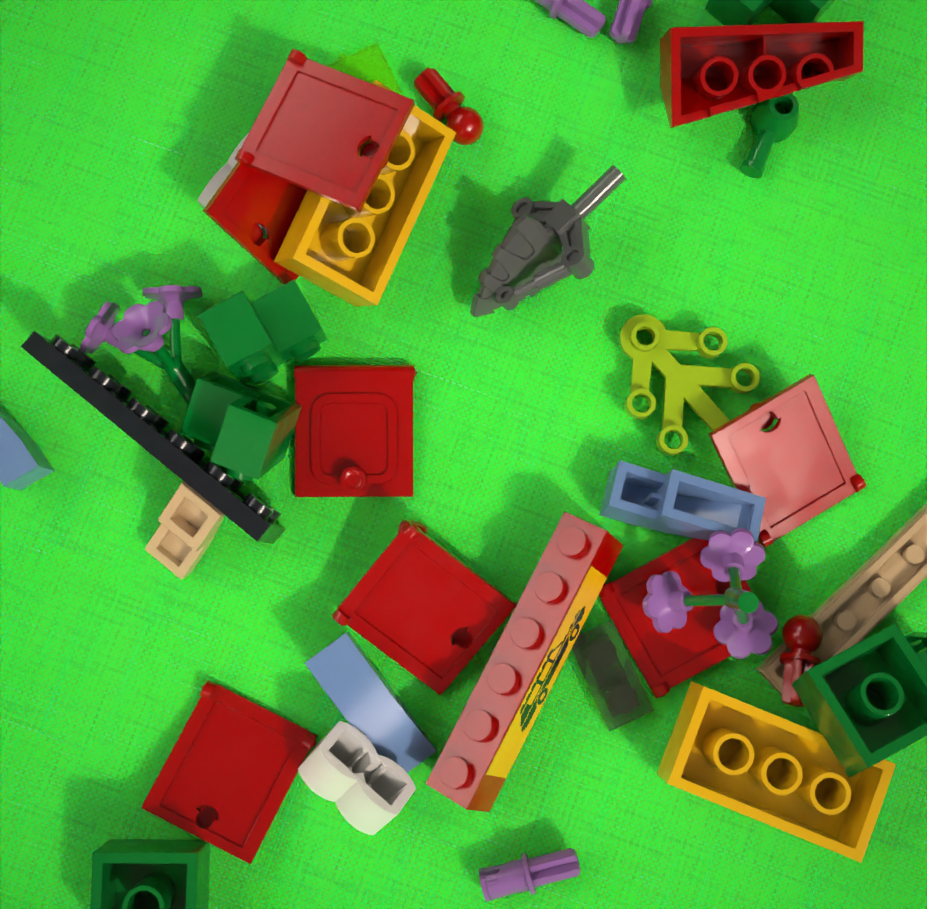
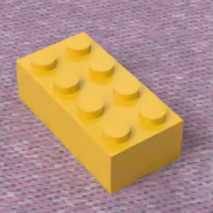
M378 80L371 82V84L394 92ZM414 105L389 155L388 163L382 168L361 212L307 191L274 262L355 307L377 306L456 132ZM370 139L363 142L360 146L359 157L364 146L372 143Z
M691 681L657 775L669 785L862 863L896 764L884 759L872 767L848 777L821 733Z

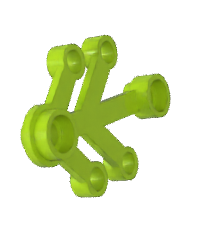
M642 314L630 318L620 331V347L624 354L632 359L630 395L625 400V410L630 417L637 420L645 419L655 410L656 399L649 391L652 364L665 378L662 430L656 439L658 449L665 455H677L687 447L688 435L682 428L684 400L711 431L730 421L700 386L730 388L735 393L746 394L759 384V371L752 364L741 363L733 369L680 365L668 351H698L705 358H715L726 349L728 344L727 336L720 328L709 327L701 333L669 331L665 329L662 322L657 318ZM640 330L648 331L652 336V343L650 345L640 344L636 339V333ZM711 335L717 338L719 342L718 350L706 348L704 337ZM738 371H745L749 374L751 379L749 386L744 387L737 382L736 374ZM642 396L647 400L648 410L646 412H638L633 408L632 400L634 397ZM667 432H674L680 438V445L677 449H671L666 446L664 436Z

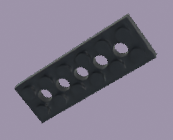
M35 331L22 344L21 347L257 542L274 544L285 531V528L276 521L281 515L280 512L259 496L256 497L249 493L246 497L239 489L244 483L240 479L226 474L223 466L219 467L211 461L208 464L201 459L206 455L202 448L195 445L187 436H182L173 429L168 433L165 430L170 423L152 407L147 404L144 405L134 397L129 401L128 398L133 392L111 374L107 375L97 366H94L96 361L80 351V348L76 345H71L57 334L52 340H49Z

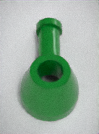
M792 93L759 102L753 108L750 124L757 137L747 159L742 162L740 171L746 176L761 178L765 171V162L773 144L787 139L796 129L799 121V104L797 98ZM774 105H780L785 108L787 114L779 113Z

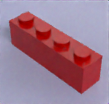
M864 21L670 28L660 39V88L670 129L827 82L845 81L863 72Z

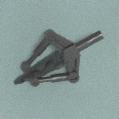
M612 165L571 206L564 199L560 202L531 201V199L526 197L517 200L511 209L515 220L502 243L498 244L492 253L493 259L489 267L484 269L479 275L481 287L478 294L474 293L470 310L471 315L479 317L495 313L493 309L499 307L512 310L528 295L532 297L541 290L571 275L577 279L588 277L593 272L595 265L590 255L588 231L590 227L584 219L626 180L623 173L616 166Z

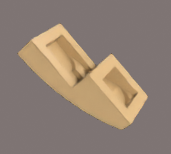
M183 482L158 518L161 524L145 547V550L182 580L191 574L214 538L224 514L186 482Z

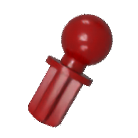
M427 68L422 71L414 80V87L434 110L433 117L438 121L447 119L446 126L456 132L453 139L455 143L460 145L475 143L483 133L484 124L481 115L473 108L460 106L465 96L460 91L454 92L436 69Z
M796 615L785 623L782 630L783 641L791 652L781 654L779 659L780 663L784 665L781 699L787 705L805 707L791 684L807 670L821 663V660L811 655V653L820 647L823 640V631L820 624L814 618L807 615Z

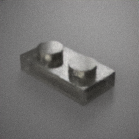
M607 620L579 633L571 651L606 729L612 731L653 712L652 705L613 620Z

